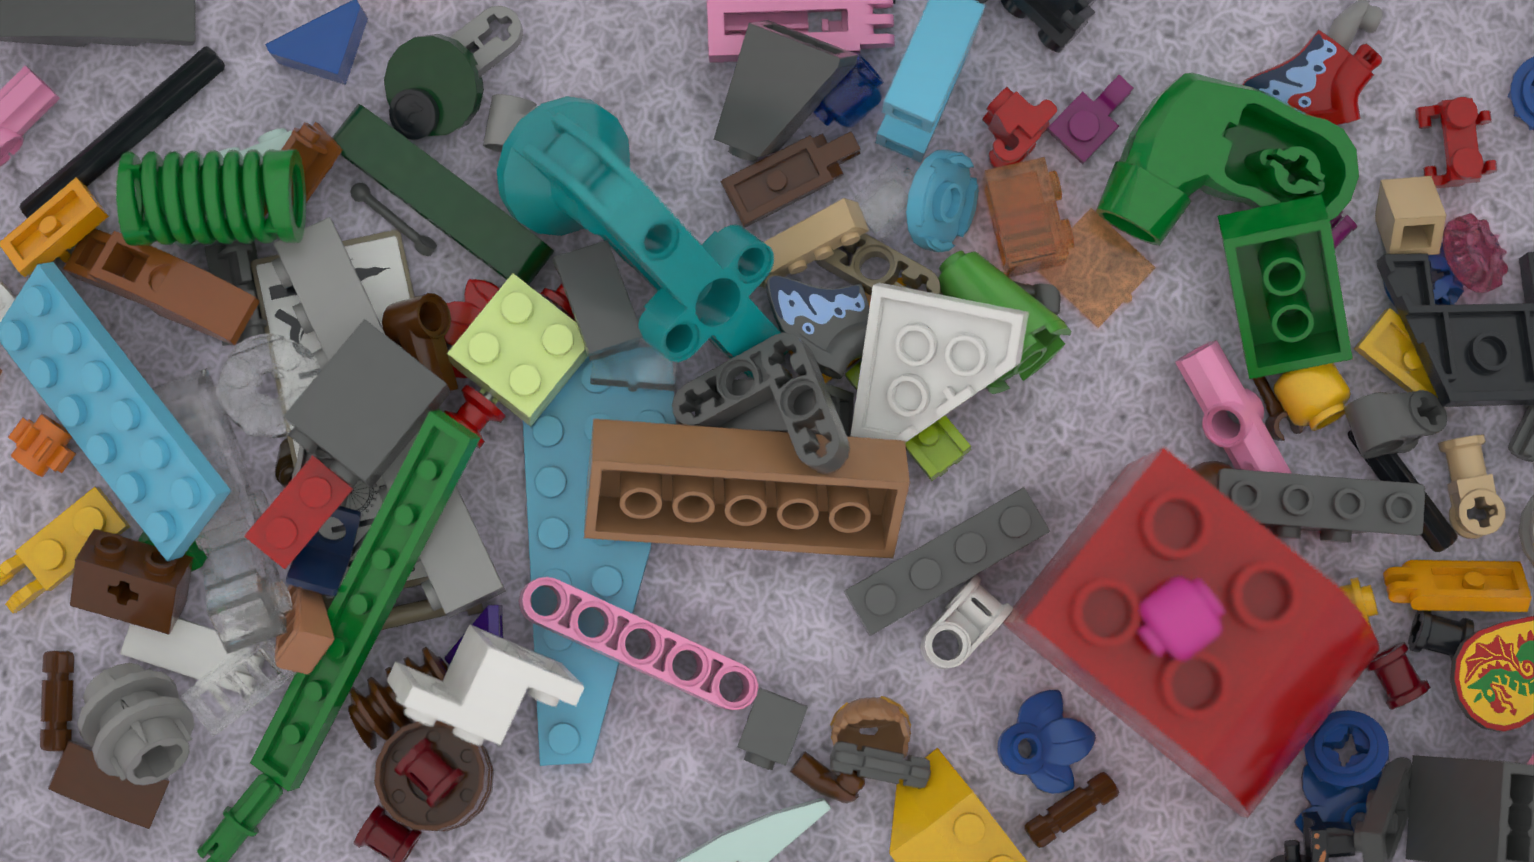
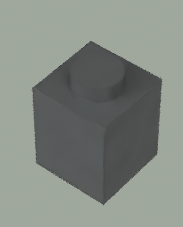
M759 687L737 746L740 749L746 750L744 760L768 770H773L775 762L786 766L808 706Z

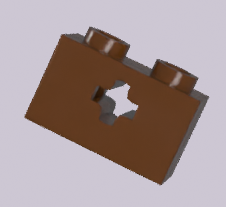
M94 528L75 558L70 606L169 635L187 602L194 557L183 555L181 558L167 562L156 546Z

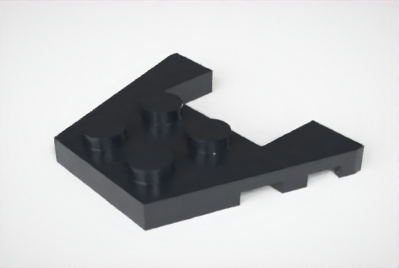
M1527 252L1519 258L1525 303L1436 305L1428 254H1384L1377 260V268L1442 407L1534 405V252Z

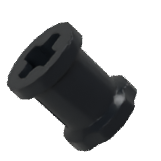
M1417 610L1408 639L1409 650L1419 653L1422 649L1448 655L1452 661L1460 643L1474 632V622L1468 618L1455 621L1433 615L1431 611Z

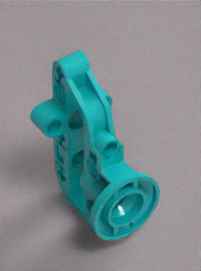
M566 96L540 104L519 120L503 144L496 170L499 196L506 208L518 222L538 234L563 236L587 229L591 233L597 234L604 241L608 240L610 247L620 258L636 270L657 291L643 306L645 311L640 317L638 328L643 336L642 339L671 362H682L693 356L709 340L726 357L732 359L770 337L781 333L749 298L751 293L766 279L772 270L774 253L771 247L740 225H730L724 227L719 232L714 231L701 245L652 190L629 168L631 164L629 139L617 117L591 99ZM790 349L783 353L784 356L790 351ZM752 371L743 372L750 379H754Z

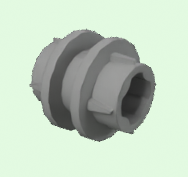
M133 663L119 664L109 669H104L103 672L93 678L85 689L83 695L85 705L81 708L77 724L83 741L92 747L94 759L99 769L110 776H119L122 781L127 779L137 785L152 784L169 778L187 760L190 752L188 742L192 740L191 733L195 725L193 713L189 706L179 699L178 689L174 681L164 672L152 671L150 668L145 670L139 664Z

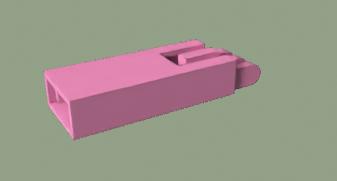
M707 0L709 63L737 62L748 24L750 22L766 20L858 54V58L860 56V49L894 47V34H874V29L893 27L894 15L874 14L873 9L893 7V0ZM841 11L842 21L822 19V32H808L809 12Z

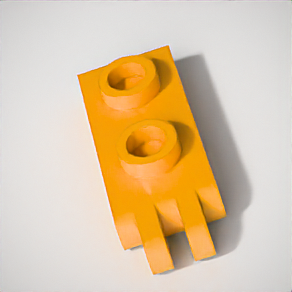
M1409 560L1402 567H1390L1383 572L1388 599L1393 603H1410L1411 607L1418 611L1528 612L1532 599L1521 561Z

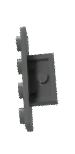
M1227 468L1218 471L1217 490L1263 527H1269L1270 532L1277 538L1301 539V530L1320 531V541L1351 543L1352 534L1372 532L1418 536L1423 533L1425 486L1423 484Z

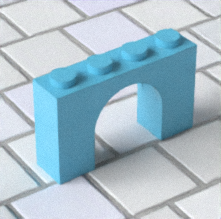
M928 0L884 100L882 113L886 115L878 130L876 144L920 163L922 162L970 53L985 8L984 4L977 2V0Z

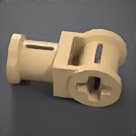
M1484 435L1466 436L1438 443L1439 451L1446 454L1451 483L1447 484L1451 502L1449 522L1454 531L1466 539H1477L1496 532L1502 526L1506 517L1504 503L1496 494L1493 475H1487L1481 448L1486 442ZM1473 507L1479 510L1485 509L1486 518L1479 522L1477 519L1469 520L1467 510Z

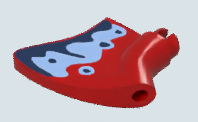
M1318 29L1307 44L1292 58L1247 78L1242 85L1269 93L1308 115L1326 119L1335 125H1341L1361 118L1358 97L1362 89L1374 76L1372 71L1382 64V57L1368 44L1360 45L1356 53L1352 55L1339 43Z

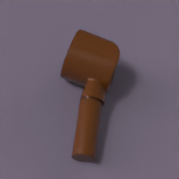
M1266 377L1253 378L1269 414L1265 426L1272 439L1285 441L1279 429V423L1283 418L1289 421L1291 431L1294 434H1301L1303 426H1295L1292 423L1287 411H1284L1280 402L1277 401Z

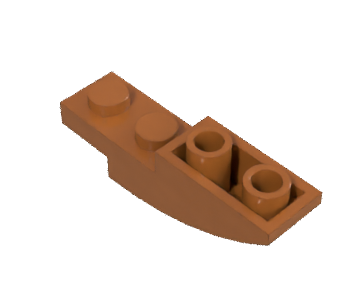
M96 228L78 242L63 268L78 280L145 305L161 317L232 345H236L260 302L255 296L156 247L151 245H127L122 233L113 231L111 235Z

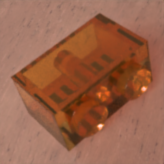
M1045 157L985 170L982 186L1004 274L1010 278L1064 265L1069 256L1068 249L1074 248V237L1068 218L1060 220L1056 201L1062 200V190L1056 170L1048 172Z

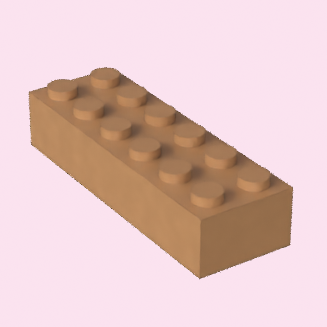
M593 419L585 495L584 538L893 559L910 484L906 444L904 440L847 437L850 447L847 460L838 470L826 474L818 473L800 460L788 432ZM816 434L820 449L815 453L823 457L827 454L826 445L830 441L824 436Z

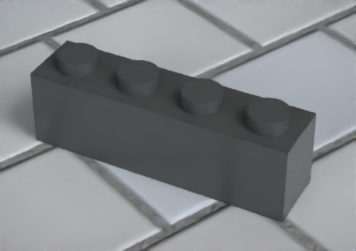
M1023 487L846 589L844 594L866 632L871 636L1051 531L1027 490Z

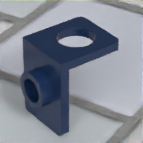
M339 506L331 517L343 523L346 534L339 539H328L318 531L293 560L286 576V583L321 594L336 596L351 560L361 513L354 509Z

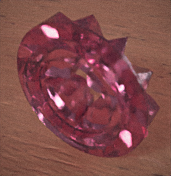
M1472 213L1456 217L1447 223L1443 233V249L1447 263L1457 279L1474 292L1487 293L1503 285L1502 277L1509 272L1508 266L1502 259L1507 254V251L1500 247L1498 242L1499 234H1493L1490 231L1488 221L1486 219L1478 220Z

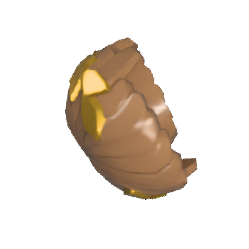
M885 696L859 698L850 703L846 702L834 714L830 723L833 746L838 741L857 744V750H861L862 746L903 753V759L907 756L911 723L909 715L903 706ZM860 728H878L875 735H866L859 732Z

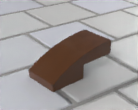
M68 739L48 789L103 813L150 829L170 781L168 778L147 785L133 784L127 779L122 781L119 776H110L99 769L94 759L92 747Z

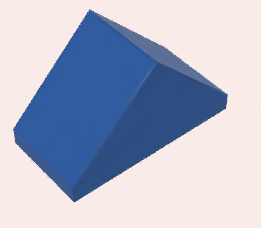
M351 0L265 45L272 57L281 65L346 85L368 18L359 2Z

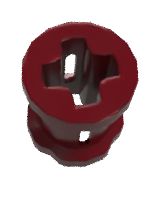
M1405 642L1398 643L1380 652L1366 668L1367 671H1374L1389 697L1386 704L1391 710L1417 699L1431 688L1427 680L1419 678L1406 655L1408 647Z
M425 737L400 760L394 771L401 777L406 775L427 796L426 803L431 808H434L455 789L465 776V773L460 768L453 770L432 749L433 743Z
M379 804L363 824L353 844L359 848L366 845L391 862H405L419 841L422 831L409 830L387 816L385 814L386 809Z

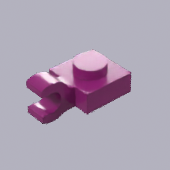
M1119 74L1095 101H1092L1082 91L1047 128V131L1081 164H1084L1118 129L1119 125L1109 116L1131 94L1134 88Z

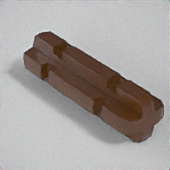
M47 651L43 654L42 672L47 673V680H42L40 721L45 722V729H40V748L45 751H63L68 739H72V729H67V721H72L73 680H69V673H74V654L70 651Z
M1105 772L1097 774L1087 781L1088 786L1086 788L1078 787L1046 809L1048 814L1045 816L1039 814L1027 822L1024 828L1032 842L1039 848L1045 847L1057 838L1056 833L1061 831L1064 834L1096 812L1095 806L1100 803L1104 806L1116 798L1119 790L1112 778Z

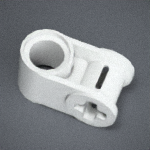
M977 574L971 577L945 606L944 612L926 630L921 639L920 649L922 656L934 668L948 669L962 664L982 641L984 642L993 634L1014 609L1009 603L1001 604L980 585L981 578ZM941 631L953 634L959 645L957 654L949 661L937 657L932 648L935 635Z

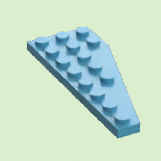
M657 350L623 351L594 361H590L589 357H587L535 423L530 427L523 421L531 581L542 577L555 578L632 614L635 609L652 543L584 538L585 495L593 419L676 424V418L672 410L673 398L675 396L673 362L666 359ZM539 586L531 594L532 608L537 614L548 616L554 612L558 601L552 589ZM590 607L583 610L578 618L580 631L585 636L591 638L599 635L604 627L602 614ZM533 623L534 652L561 662L585 687L576 706L559 700L557 706L554 707L537 700L540 766L592 763L619 662Z

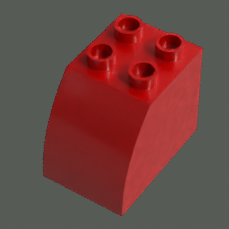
M1165 447L1124 467L1013 606V611L1002 623L1214 796L1244 818H1248L1379 652V642L1373 629L1339 586ZM1177 576L1184 577L1190 582L1198 577L1209 588L1225 610V614L1219 617L1223 627L1222 633L1186 661L1174 659L1167 651L1158 658L1137 632L1138 629L1145 625L1139 611L1140 604Z

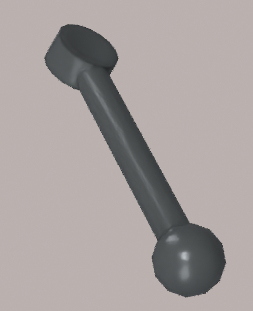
M356 183L352 186L350 193L355 201L365 202L414 242V247L419 253L425 256L433 254L437 247L434 240L418 234L374 198L366 184Z

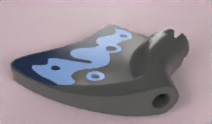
M773 275L769 277L766 283V293L773 316L781 333H792L800 338L812 350L821 373L831 378L841 379L850 362L861 358L863 355L869 305L862 284L839 288H822L783 276Z

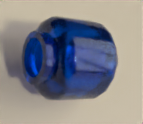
M858 52L856 53L858 54L856 65L824 97L820 105L813 112L826 126L835 121L842 127L852 128L881 101L882 93L879 86L884 81L869 62Z

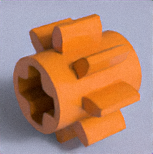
M42 413L35 423L30 419L26 420L22 417L8 436L17 446L12 452L11 457L40 477H44L49 468L55 472L59 471L62 473L76 455L74 451L67 447L72 436L66 428Z

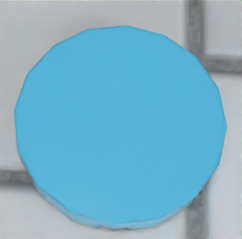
M947 149L936 150L924 159L915 173L908 194L906 216L908 231L912 240L922 249L938 253L950 251L956 246L952 244L956 236L963 237L971 226L977 208L979 188L977 178L970 176L969 168H974L973 163L962 152Z

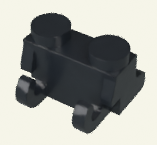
M1001 0L1004 8L1013 16L1023 19L1027 15L1041 29L1038 32L1039 39L1047 48L1057 53L1061 52L1077 36L1096 13L1091 8L1096 0Z

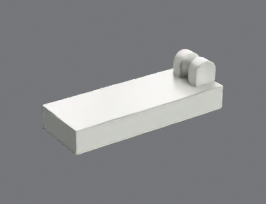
M178 618L169 635L130 624L120 654L251 697L255 695L256 685L265 658L268 657L271 647Z

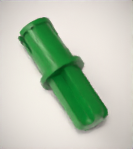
M264 773L258 775L233 807L227 806L223 810V820L207 840L198 847L197 853L203 859L210 855L206 862H228L248 836L255 837L259 832L257 825L282 796V787Z

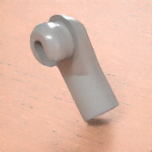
M1369 0L1355 1L1337 16L1328 32V36L1347 51L1358 28L1368 33H1373L1380 24L1383 17L1382 9L1369 5Z

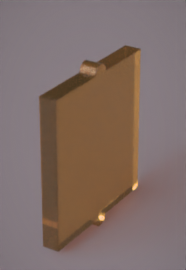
M1092 208L1067 233L1062 232L1057 236L1058 243L1034 267L1040 275L1051 285H1054L1097 328L1122 303L1128 304L1132 301L1131 293L1155 269L1142 254Z

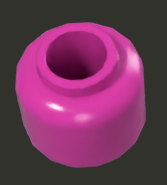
M1177 576L1140 604L1139 611L1145 625L1138 629L1137 632L1158 658L1167 651L1174 659L1186 661L1222 633L1223 627L1219 617L1225 614V610L1209 588L1198 577L1190 582L1184 577Z

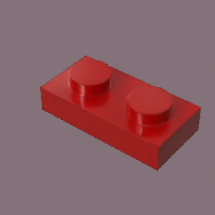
M312 455L244 537L285 570L354 488Z

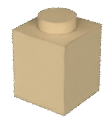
M1432 176L1380 180L1375 221L1386 253L1439 254L1446 213Z

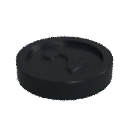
M419 88L406 89L399 92L391 101L389 107L390 122L393 128L407 139L418 140L427 137L434 132L439 123L438 105L435 99L425 90Z

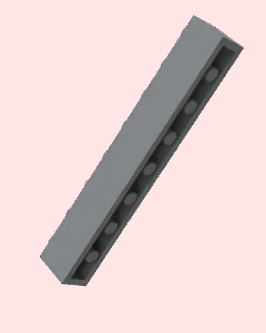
M330 217L304 228V235L300 243H286L282 240L273 242L280 256L271 261L284 289L293 285L301 303L292 306L305 334L312 331L315 332L322 347L314 352L321 370L364 319L385 334ZM418 433L382 475L386 484L385 487L378 490L382 502L387 496ZM456 485L417 562H422L429 577L421 585L433 611L443 607L445 614L449 618L506 592Z

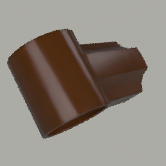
M426 293L387 306L382 318L385 335L444 381L450 391L459 389L452 364L448 358V349L444 339V335L450 329L451 315L447 303L442 297L435 293Z

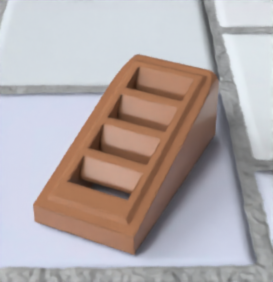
M289 585L279 600L275 663L278 668L309 675L335 638L322 594Z

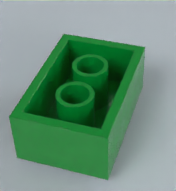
M1322 195L1219 215L1220 232L1249 379L1352 360L1353 356L1330 219Z

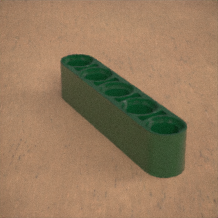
M358 103L332 138L343 149L340 153L342 157L426 220H429L430 223L467 251L469 250L471 254L506 280L513 273L529 285L555 252L539 237Z

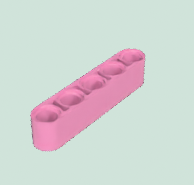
M551 577L534 579L526 584L520 592V611L530 622L709 704L723 709L739 710L749 706L756 698L758 691L757 678L753 671L745 665L558 579ZM539 586L549 587L557 596L556 609L548 616L537 614L531 607V594ZM588 607L598 610L604 619L603 630L593 638L585 636L578 627L579 615ZM634 629L644 631L650 638V650L641 659L630 656L625 646L626 637ZM683 650L693 654L697 663L696 672L687 680L678 678L673 672L672 667L674 657ZM728 672H734L739 675L743 684L742 693L733 701H727L723 698L719 689L720 680Z

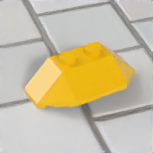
M938 748L924 757L930 761L931 770L930 778L924 788L918 789L904 786V780L899 779V783L896 784L889 854L895 862H1027L972 789Z

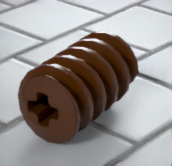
M427 647L422 648L424 665L418 666L409 657L403 659L405 666L442 681L449 668L440 656L435 655ZM391 667L385 669L387 678L392 670ZM373 677L367 679L369 695L366 697L355 687L350 689L351 705L348 706V712L359 736L366 746L373 750L377 748L376 733L387 741L395 734L394 723L402 728L412 724L413 719L404 713L406 707L396 701L397 696L389 683L383 687Z

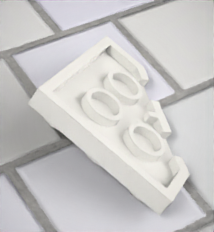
M884 283L874 284L851 436L904 440L906 443L1016 367L1021 362L1029 312Z

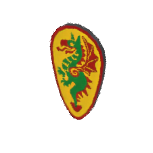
M1534 616L1497 623L1473 632L1460 643L1452 659L1450 683L1454 699L1464 715L1480 728L1504 732L1520 728L1534 719Z

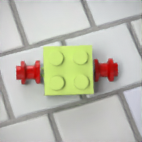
M512 273L447 353L452 366L482 388L478 392L471 386L465 385L461 390L465 402L456 413L444 410L445 414L481 437L476 446L480 449L485 443L480 432L489 421L501 423L506 417L495 406L498 402L531 427L588 357L562 283L556 290L544 288L539 294Z

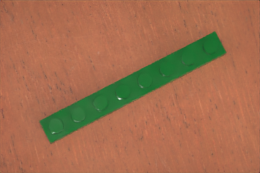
M441 410L429 411L340 585L337 595L327 611L335 640L309 675L296 672L250 764L288 792L300 788L481 439L480 436Z

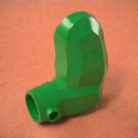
M1186 73L1173 81L1153 99L1131 131L1120 160L1116 161L1096 213L1120 231L1143 242L1159 246L1191 203L1189 196L1198 189L1214 197L1241 202L1252 208L1322 195L1329 219L1332 220L1341 213L1352 199L1359 178L1357 149L1341 127L1326 119L1308 115L1269 93L1253 87L1196 73Z

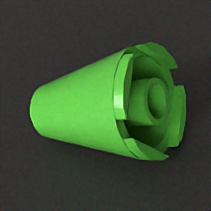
M958 251L949 256L940 265L939 270L941 274L938 279L942 295L1029 312L1021 362L989 384L986 389L990 393L996 394L1010 389L1005 380L1016 374H1020V378L1023 381L1032 376L1063 348L1065 343L1060 338V335H1071L1072 331L1065 324V321L979 253L974 251L965 254L964 251Z

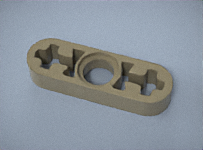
M866 233L860 236L858 242L849 246H843L846 251L853 254L850 266H847L849 264L847 253L838 248L833 250L834 254L824 260H815L819 266L852 285L862 284L864 292L869 295L872 294L873 285L877 283L906 288L897 282L900 270H903L901 275L904 284L914 289H918L921 284H925L927 292L942 295L939 279L933 271ZM873 257L885 259L890 265L887 274L880 279L866 278L861 273V267L866 260Z

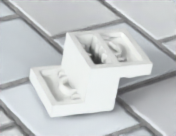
M470 624L443 681L396 661L387 678V682L397 696L396 701L406 707L404 713L407 716L429 726H434L436 719L454 726L453 733L456 736L480 746L484 739L499 745L502 744L527 688L529 689L528 695L554 707L557 706L559 700L576 706L585 688L561 662Z

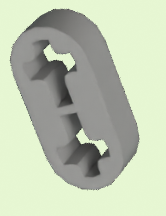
M492 6L476 16L450 36V38L458 40L469 51L477 46L478 50L473 53V56L478 63L475 66L479 77H481L515 51L521 44L523 27L517 14L510 8ZM497 19L501 24H505L508 21L512 23L507 28L510 34L507 40L502 41L497 36L485 45L481 43L492 33L489 25L492 21Z

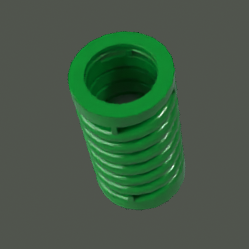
M268 149L262 156L258 150H249L245 154L244 159L237 150H229L224 158L217 150H210L204 158L198 151H189L184 158L179 152L170 151L165 155L164 160L155 151H149L143 156L142 162L138 155L133 152H125L119 161L116 182L117 213L123 239L130 246H150L156 241L163 245H172L176 241L184 245H191L195 241L209 245L216 240L223 244H231L235 240L243 244H251L256 239L262 243H271L278 237L286 243H300L304 235L306 222V186L299 151L297 149L281 151ZM292 179H293V193H294V196H293V206H292V199H291V182H292ZM265 204H267L269 213L267 219L264 216Z

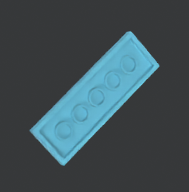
M55 263L37 264L0 322V343L165 560L168 562L181 558L230 494L231 490Z

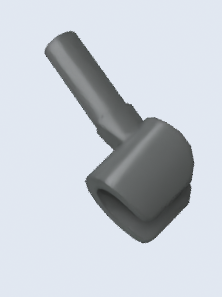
M1014 281L1056 315L1060 313L1061 295L1054 285H1031Z

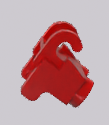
M1008 87L1003 89L986 108L988 112L982 118V121L989 126L988 129L995 138L992 146L993 150L988 154L989 163L992 167L1000 172L1012 171L1034 150L1036 142L1049 127V120L1057 112V107L1052 101L1046 99L1039 105L1032 106L1017 91L1013 93ZM1008 145L1012 150L1009 151L1005 147Z
M1467 97L1442 100L1436 105L1415 109L1419 129L1432 127L1431 119L1441 118L1447 165L1446 173L1437 176L1436 166L1423 168L1424 176H1432L1436 188L1461 187L1466 183L1480 182L1481 175L1497 172L1495 160H1488L1483 163L1482 155L1478 149L1476 126L1492 122L1491 111L1484 110L1478 114L1473 98Z

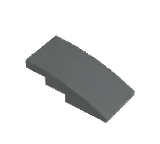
M0 0V41L85 47L87 43L139 46L141 42L192 46L195 43V0Z

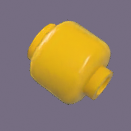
M1334 363L1284 372L1273 387L1276 397L1284 410L1287 411L1292 423L1295 426H1309L1312 431L1322 429L1341 418L1345 414V404L1351 395L1348 385Z

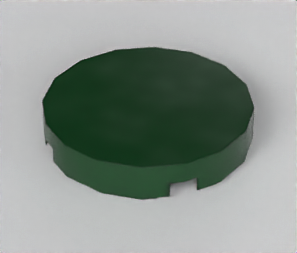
M441 34L414 37L400 45L388 61L384 77L387 102L390 105L392 99L399 92L406 89L419 88L425 90L435 99L440 115L436 129L428 137L451 134L468 125L480 109L484 86L482 77L479 78V73L475 66L478 63L472 52L456 39Z

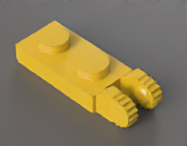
M93 487L15 550L16 555L0 565V586L11 581L14 575L26 566L36 577L34 581L12 594L5 604L13 614L25 608L43 592L52 591L74 573L75 558L94 528L121 535L131 527L100 487Z

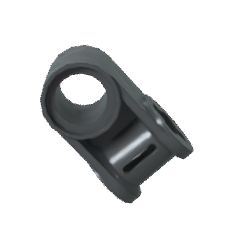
M1424 390L1392 394L1386 392L1373 393L1354 400L1344 408L1348 423L1363 458H1375L1385 454L1409 452L1416 447L1421 437L1437 434L1447 425L1446 409L1442 407L1439 399L1434 394Z

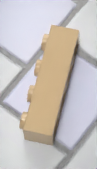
M843 198L766 240L764 243L770 246L774 253V264L769 275L759 286L766 289L769 277L773 275L785 277L789 274H798L806 270L807 264L814 260H824L834 254L833 250L840 246H849L858 242L860 236L869 231L858 202Z

